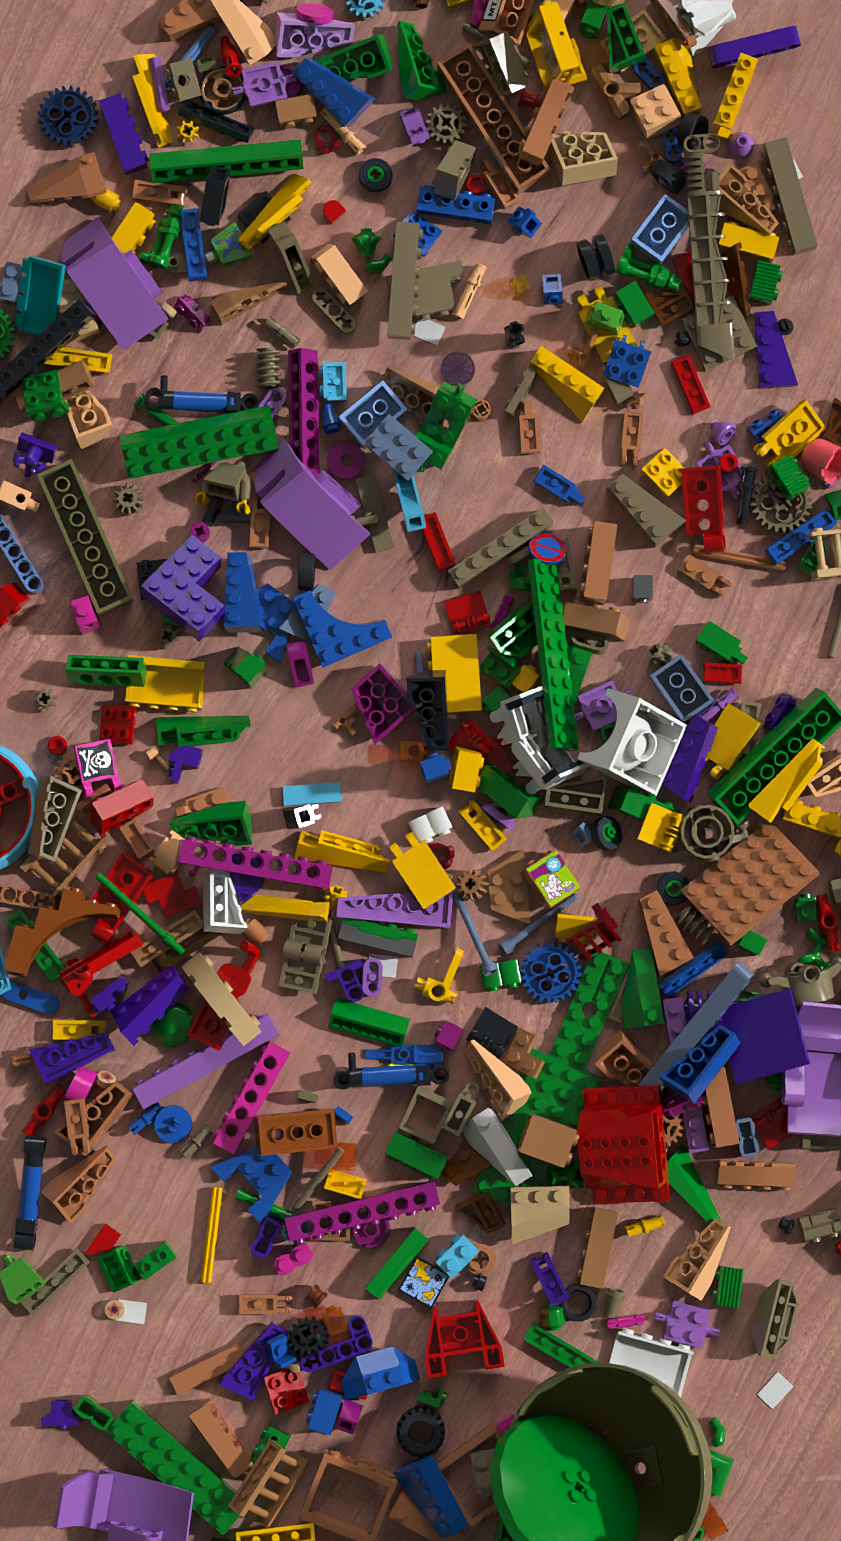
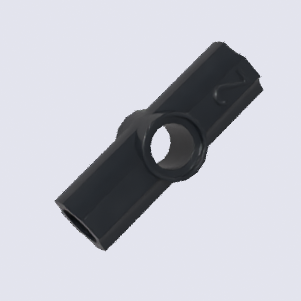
M513 321L510 322V325L504 327L507 346L515 349L526 342L523 324Z

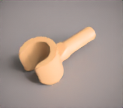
M152 748L146 752L150 760L156 758L166 770L170 768L162 759L157 749Z

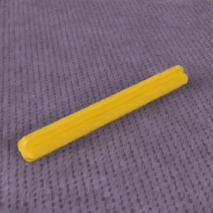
M213 1187L211 1192L201 1274L202 1283H211L222 1198V1188Z

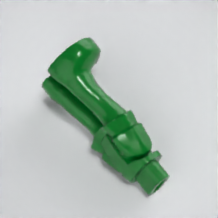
M171 204L170 209L165 211L167 215L162 217L159 226L156 228L157 234L153 248L149 253L142 252L138 256L141 262L155 268L167 269L173 240L178 238V232H180L183 206Z
M629 243L615 270L617 274L642 279L647 282L646 285L664 288L667 291L672 289L677 292L682 279L675 277V273L671 275V272L664 266L636 257L634 255V246Z

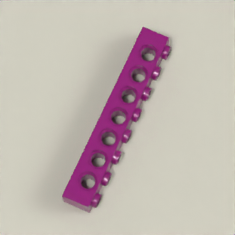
M297 348L288 350L289 444L296 457L308 470L317 476L320 473L318 350Z
M185 836V840H179L176 863L329 889L333 866L327 865V861L316 860V863L309 862V858L299 856L297 860L290 859L291 855L279 853V856H273L271 851L260 850V853L253 852V848L242 846L241 850L234 849L233 844L223 843V846H217L215 841L204 840V843L196 842L197 838ZM196 847H200L203 851L200 858L194 855ZM216 850L221 852V859L219 861L213 859V853ZM235 853L240 856V862L237 865L232 862V856ZM253 857L259 860V865L256 868H253L250 864ZM272 860L276 861L278 864V867L275 871H272L269 868V864ZM290 864H294L296 866V872L294 874H290L288 872V866ZM309 867L315 870L312 878L307 876V869Z
M435 1181L283 1218L288 1241H293V1244L305 1242L304 1238L312 1236V1240L324 1237L323 1233L331 1232V1235L342 1233L343 1228L349 1227L350 1230L361 1228L363 1223L368 1222L369 1226L380 1223L379 1219L395 1220L399 1218V1214L406 1213V1216L418 1214L417 1210L423 1208L425 1212L436 1209L435 1205H439L440 1201ZM416 1194H420L423 1198L422 1203L416 1205L413 1201ZM401 1198L404 1201V1206L398 1210L395 1207V1201ZM379 1203L385 1205V1212L383 1214H378L376 1211V1206ZM360 1208H365L367 1211V1215L363 1219L357 1216V1211ZM342 1212H345L348 1215V1220L342 1224L339 1222L338 1217ZM323 1217L329 1219V1225L326 1228H322L319 1224L320 1219ZM303 1222H308L311 1226L307 1233L301 1231V1224Z

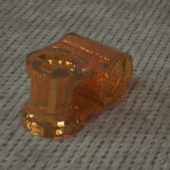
M709 1502L707 1508L709 1509V1514H705L702 1523L712 1541L728 1532V1529L714 1506Z

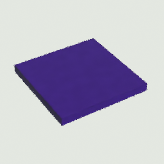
M790 988L732 1004L722 1015V1026L735 1033L740 1041V1045L730 1057L736 1084L810 1065Z

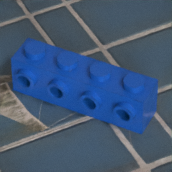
M425 185L424 188L420 187L417 214L491 225L495 198H492L489 194L477 196L473 195L472 192L462 191L454 201L434 194V186Z
M438 753L428 755L426 760L420 762V768L426 785L447 779L449 773H451L448 758L444 759L443 754L438 755Z

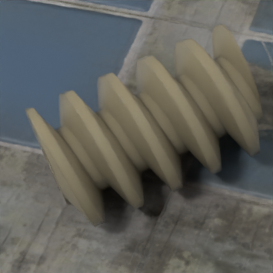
M274 348L256 349L258 352H261L256 355L260 359L257 362V366L261 367L257 369V373L260 374L257 377V381L261 382L257 385V388H276V385L281 383V381L276 380V377L281 376V373H277L275 370L280 369L281 366L276 365L275 362L281 360L275 357V355L279 354L280 351Z
M689 904L675 919L679 918L678 926L683 923L685 924L684 931L689 928L691 929L689 936L696 934L695 941L702 939L700 944L702 947L714 934V928L712 926L707 927L709 924L707 920L702 922V915L696 917L697 909L690 911L692 905Z

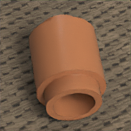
M249 918L245 921L247 929L243 933L254 944L256 943L259 946L270 936L267 933L268 930L256 918L253 920Z

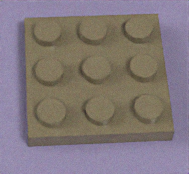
M730 296L725 299V301H731V304L724 305L721 324L732 323L734 354L736 358L757 348V345L734 296ZM695 313L681 319L705 371L731 360L697 345Z

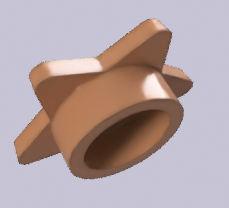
M635 391L632 397L625 400L627 403L626 408L637 409L644 404L643 398L647 394H639L638 391Z

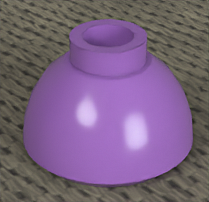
M737 132L728 140V150L736 158L748 157L754 149V141L748 133Z
M716 420L713 422L711 430L714 442L718 446L727 444L736 433V425L729 421L720 422Z

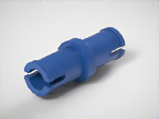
M157 1102L145 1113H140V1117L127 1125L132 1133L136 1135L145 1126H150L158 1112L163 1109L162 1106Z

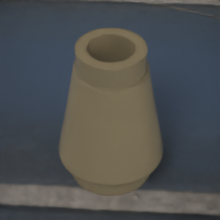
M610 1287L609 1291L606 1292L604 1315L615 1318L625 1299V1292L623 1290Z

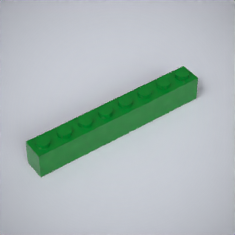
M301 140L150 153L152 183L207 178L212 166L231 169L230 176L304 169Z

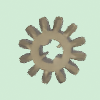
M126 483V489L119 485L118 488L121 492H113L117 498H113L112 501L117 503L115 505L116 510L121 508V514H124L127 510L128 515L131 516L132 509L138 513L137 506L143 508V503L139 501L145 500V497L139 496L143 491L142 489L136 490V484H133L130 489L129 483ZM127 495L129 497L133 496V498H131V503H129L128 501L124 502V500H126L125 497Z

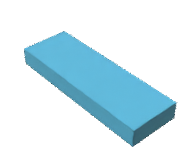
M340 782L283 786L284 806L342 802Z

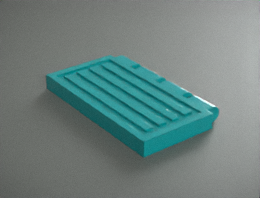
M36 256L23 258L21 272L26 273V275H20L19 291L24 293H18L16 309L21 310V312L16 311L14 325L19 327V331L39 336L59 317L66 265Z

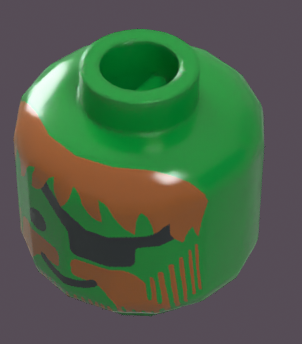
M546 1302L545 1306L540 1308L541 1326L546 1328L547 1331L560 1330L561 1326L565 1324L563 1308L560 1305L552 1308L550 1302Z

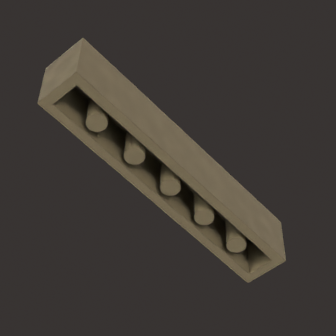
M787 137L766 142L761 150V155L768 164L766 172L768 178H772L773 185L771 189L774 194L773 196H777L778 199L776 206L779 215L782 214L784 220L782 222L783 231L788 234L789 251L792 250L793 255L815 250L818 245Z
M396 222L388 339L411 340V335H415V323H412V317L416 316L417 313L414 297H418V286H415V280L420 275L417 259L421 260V248H418V242L422 241L423 229H420L419 223Z
M542 507L448 570V575L457 588L460 589L530 542L534 536L552 527L554 524L553 520L544 507Z

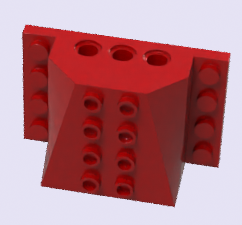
M660 1084L584 1088L585 1108L580 1111L577 1130L579 1135L578 1151L580 1173L586 1188H592L593 1204L669 1201L670 1190Z

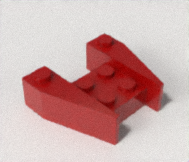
M475 1300L477 1311L438 1317L437 1306L433 1308L425 1355L428 1379L447 1376L444 1356L483 1350L486 1370L505 1367L502 1346L478 1300Z

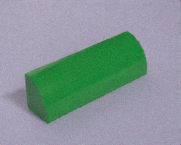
M336 998L328 1027L402 1048L410 1019Z
M414 1227L365 1286V1289L378 1299H381L430 1239Z

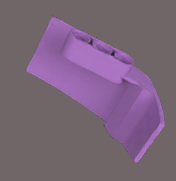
M99 217L65 240L61 254L62 262L67 267L65 268L66 272L123 350L169 319L155 300V298L163 293L158 284L132 249L125 254L121 252Z
M284 438L278 444L279 449L272 450L256 465L254 480L256 493L263 498L260 501L261 504L312 554H315V557L331 570L370 535V532L351 516L361 505L325 471L322 470L315 476L296 457L288 440Z
M803 1001L798 1012V1018L810 1065L781 1072L782 1104L787 1105V1134L841 1137V1005Z
M100 1469L99 1474L86 1471L70 1479L60 1487L54 1528L84 1526L99 1529L108 1533L107 1541H188L194 1492L106 1469Z

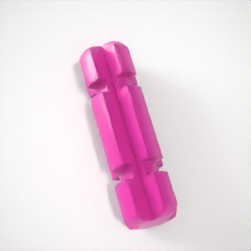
M642 1314L635 1315V1317L631 1315L606 1320L608 1329L632 1327L635 1324L639 1326L645 1323Z

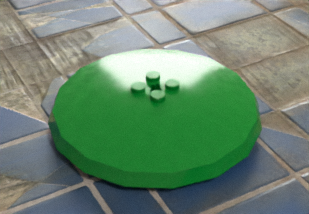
M536 1415L515 1421L497 1440L490 1465L493 1500L508 1534L514 1541L636 1540L640 1523L636 1490L622 1460L601 1436L573 1419L552 1415Z

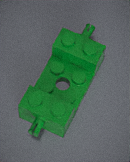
M445 381L436 392L431 408L419 432L416 434V437L433 451L422 464L420 472H424L427 464H431L440 470L443 468L478 399L463 392L466 387L465 385L462 386L461 383H458L456 388ZM446 419L449 422V426H442L440 420Z

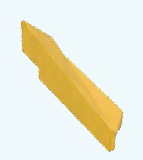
M292 174L242 234L239 242L248 251L269 234L268 229L272 228L275 224L283 222L301 206L303 201L301 195L309 189L311 181L298 174Z

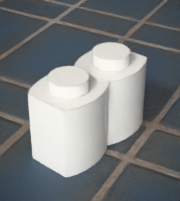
M443 806L408 822L419 843L423 840L429 843L433 841V836L439 834L442 837L450 833L449 829L452 828Z

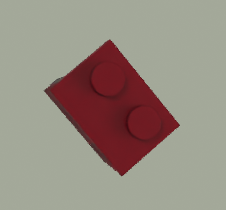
M599 903L591 906L598 921L565 940L567 944L574 941L584 954L579 956L581 961L586 958L592 959L591 955L596 952L598 954L602 953L601 949L606 946L608 948L612 947L611 943L616 940L618 942L622 941L616 929L619 927L614 917H611L607 908H602ZM593 929L604 941L599 945L588 933ZM583 935L594 947L589 951L578 939Z

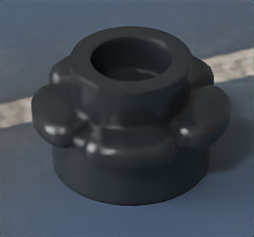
M482 1273L479 1276L475 1275L472 1286L475 1287L476 1292L477 1290L483 1292L487 1276H483Z

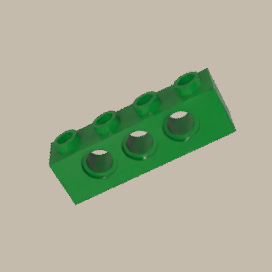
M68 655L65 669L69 684L144 687L147 675L144 658Z

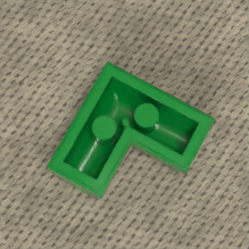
M709 1449L712 1462L711 1493L721 1496L735 1459Z

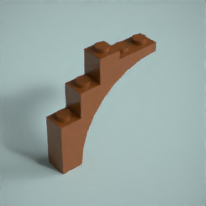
M72 887L70 890L64 889L59 910L57 911V908L52 906L40 907L34 929L26 924L21 926L15 925L4 971L9 975L26 978L30 965L38 951L51 937L62 929L84 920L97 918L119 919L121 913L119 908L116 907L117 905L108 902L105 905L98 904V901L94 899H87L85 901V896L80 889Z

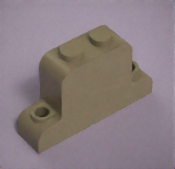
M285 221L275 224L272 228L268 229V233L294 288L300 294L314 287L315 284L295 235L291 233Z
M461 260L420 269L419 278L415 280V286H418V297H414L417 313L416 316L412 317L413 319L426 321L431 316L445 317L454 309L451 283L461 280L463 274ZM392 275L387 276V283L390 291Z

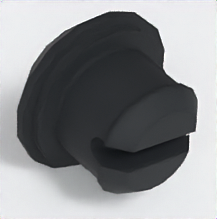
M784 318L778 322L782 335H788L793 331L794 327L791 320Z
M681 331L676 333L677 340L674 343L677 346L689 345L691 340L688 339L686 331H683V334H681Z
M782 1218L778 1226L785 1230L786 1235L791 1233L795 1222L794 1219L789 1221Z

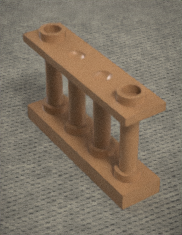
M75 812L68 827L70 829L73 828L94 848L86 856L64 837L62 845L81 863L72 870L57 856L56 861L53 863L68 876L61 885L39 866L38 861L40 859L30 855L20 866L26 873L34 871L55 890L51 895L54 898L58 896L61 898L63 890L67 889L66 887L95 854L98 853L100 855L107 847L105 845L107 840L102 838L98 841L78 823L76 818L79 815Z
M270 1439L228 1506L242 1517H245L248 1511L256 1514V1519L266 1528H269L310 1464V1461L299 1452L293 1458L285 1455L286 1450ZM279 1461L288 1464L283 1475L274 1471ZM269 1477L278 1481L273 1491L263 1488ZM258 1494L268 1498L262 1508L253 1504Z

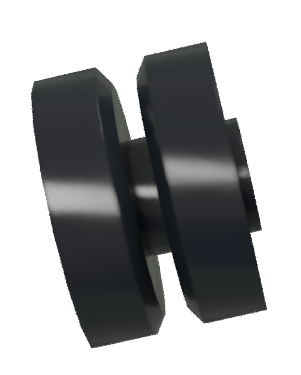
M602 233L592 237V246L586 239L576 242L580 262L589 282L599 279L600 270L605 276L615 273L613 257Z

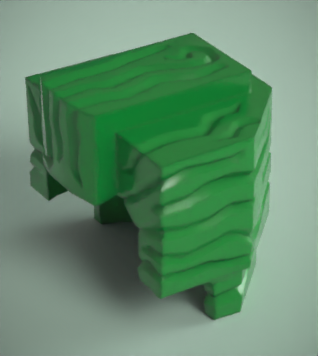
M516 564L515 571H509L510 589H515V591H531L528 564Z

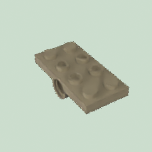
M328 918L327 922L293 919L289 939L286 940L283 948L284 962L278 986L317 994L333 922L332 918Z

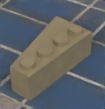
M624 474L607 486L608 492L654 547L658 546L686 522L685 519Z

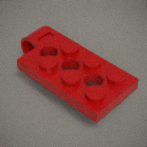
M721 466L682 468L686 535L704 534L705 553L725 552L726 540ZM702 480L707 483V489L704 492L699 491L697 487L698 483ZM701 500H706L709 504L708 509L705 511L699 508ZM703 519H707L710 522L707 530H703L700 527V522Z
M122 852L106 878L135 904L155 873ZM130 873L133 875V882L131 884H126L123 881L124 874ZM101 884L91 899L103 905L106 902L117 905L116 907L121 912L119 919L101 918L90 933L91 936L107 945L130 912V909L120 900H115L112 893Z

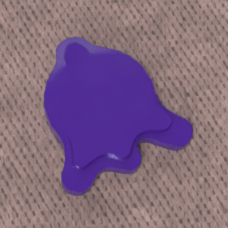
M236 853L232 856V862L235 865L240 862V856ZM252 858L250 861L251 866L256 868L259 865V860ZM229 872L238 899L242 902L248 901L264 884L265 878Z

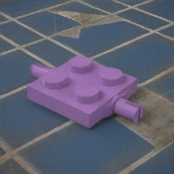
M273 62L243 69L241 72L243 85L232 87L233 95L245 93L250 108L275 103L276 100L287 99L286 83L296 82L297 80L294 74L284 76L280 70L279 62Z
M710 440L703 443L708 454L704 459L696 462L697 467L718 466V461L722 455L726 453L735 455L730 444L722 449L715 450ZM739 460L738 467L732 473L721 471L722 492L730 491L734 500L740 498V493L736 488L739 482H741L742 465Z
M613 681L577 696L582 708L581 712L575 714V717H578L576 718L577 722L585 718L590 723L592 730L596 731L602 726L617 720L616 706L611 698L605 696L608 688L618 691ZM629 689L623 693L629 694L632 692V690Z
M673 1300L667 1315L655 1313L654 1320L665 1322L663 1338L701 1349L707 1334L718 1337L719 1334L714 1332H720V1329L709 1327L710 1310Z

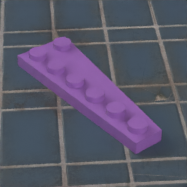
M453 891L426 909L422 908L413 892L338 897L335 917L450 928Z

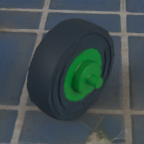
M610 816L596 819L591 827L592 840L600 850L609 851L617 848L622 840V830L617 820Z

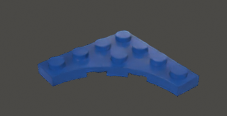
M311 590L292 597L322 668L392 638L385 619L368 624L348 623L335 618L325 611L316 601Z

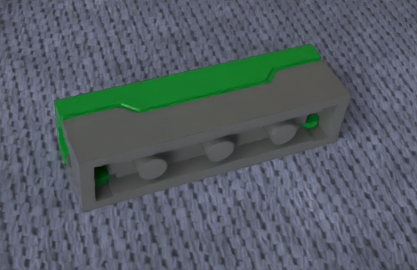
M343 918L338 939L413 957L418 934H415L416 930L404 927V931L396 929L397 925L386 923L383 926L379 925L378 921Z

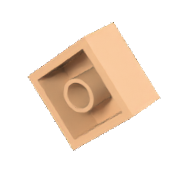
M665 84L630 99V108L646 140L679 126L681 114Z

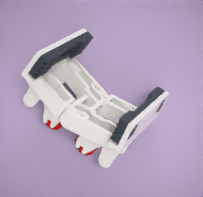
M543 686L500 702V708L491 712L490 719L492 722H505L503 728L498 732L497 738L501 746H511L513 754L518 759L513 764L514 774L519 778L533 777L525 787L528 794H534L541 789H548L581 775L592 768L580 760L575 762L568 751L550 749ZM524 714H528L531 726L530 731L528 730ZM545 756L547 757V759H548V760L551 762V764L553 765L552 768L549 766V764L547 763V761H545V759H544Z

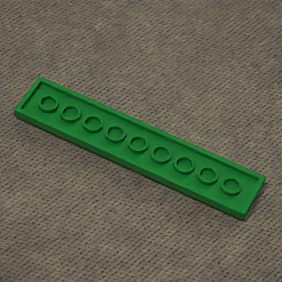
M538 559L528 560L549 745L550 749L577 751L579 750V738L577 736V720L574 711L572 681L569 670L568 645L565 636V624L563 622L561 588L558 578L559 571L557 564L550 565L542 563Z

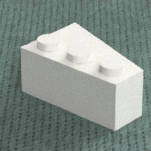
M209 870L203 876L204 932L241 934L247 929L246 922L244 923L241 915L240 905L238 906L235 897L236 892L230 874L227 871Z

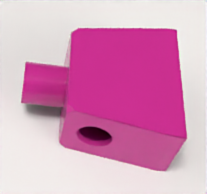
M89 594L70 601L82 634L101 629Z

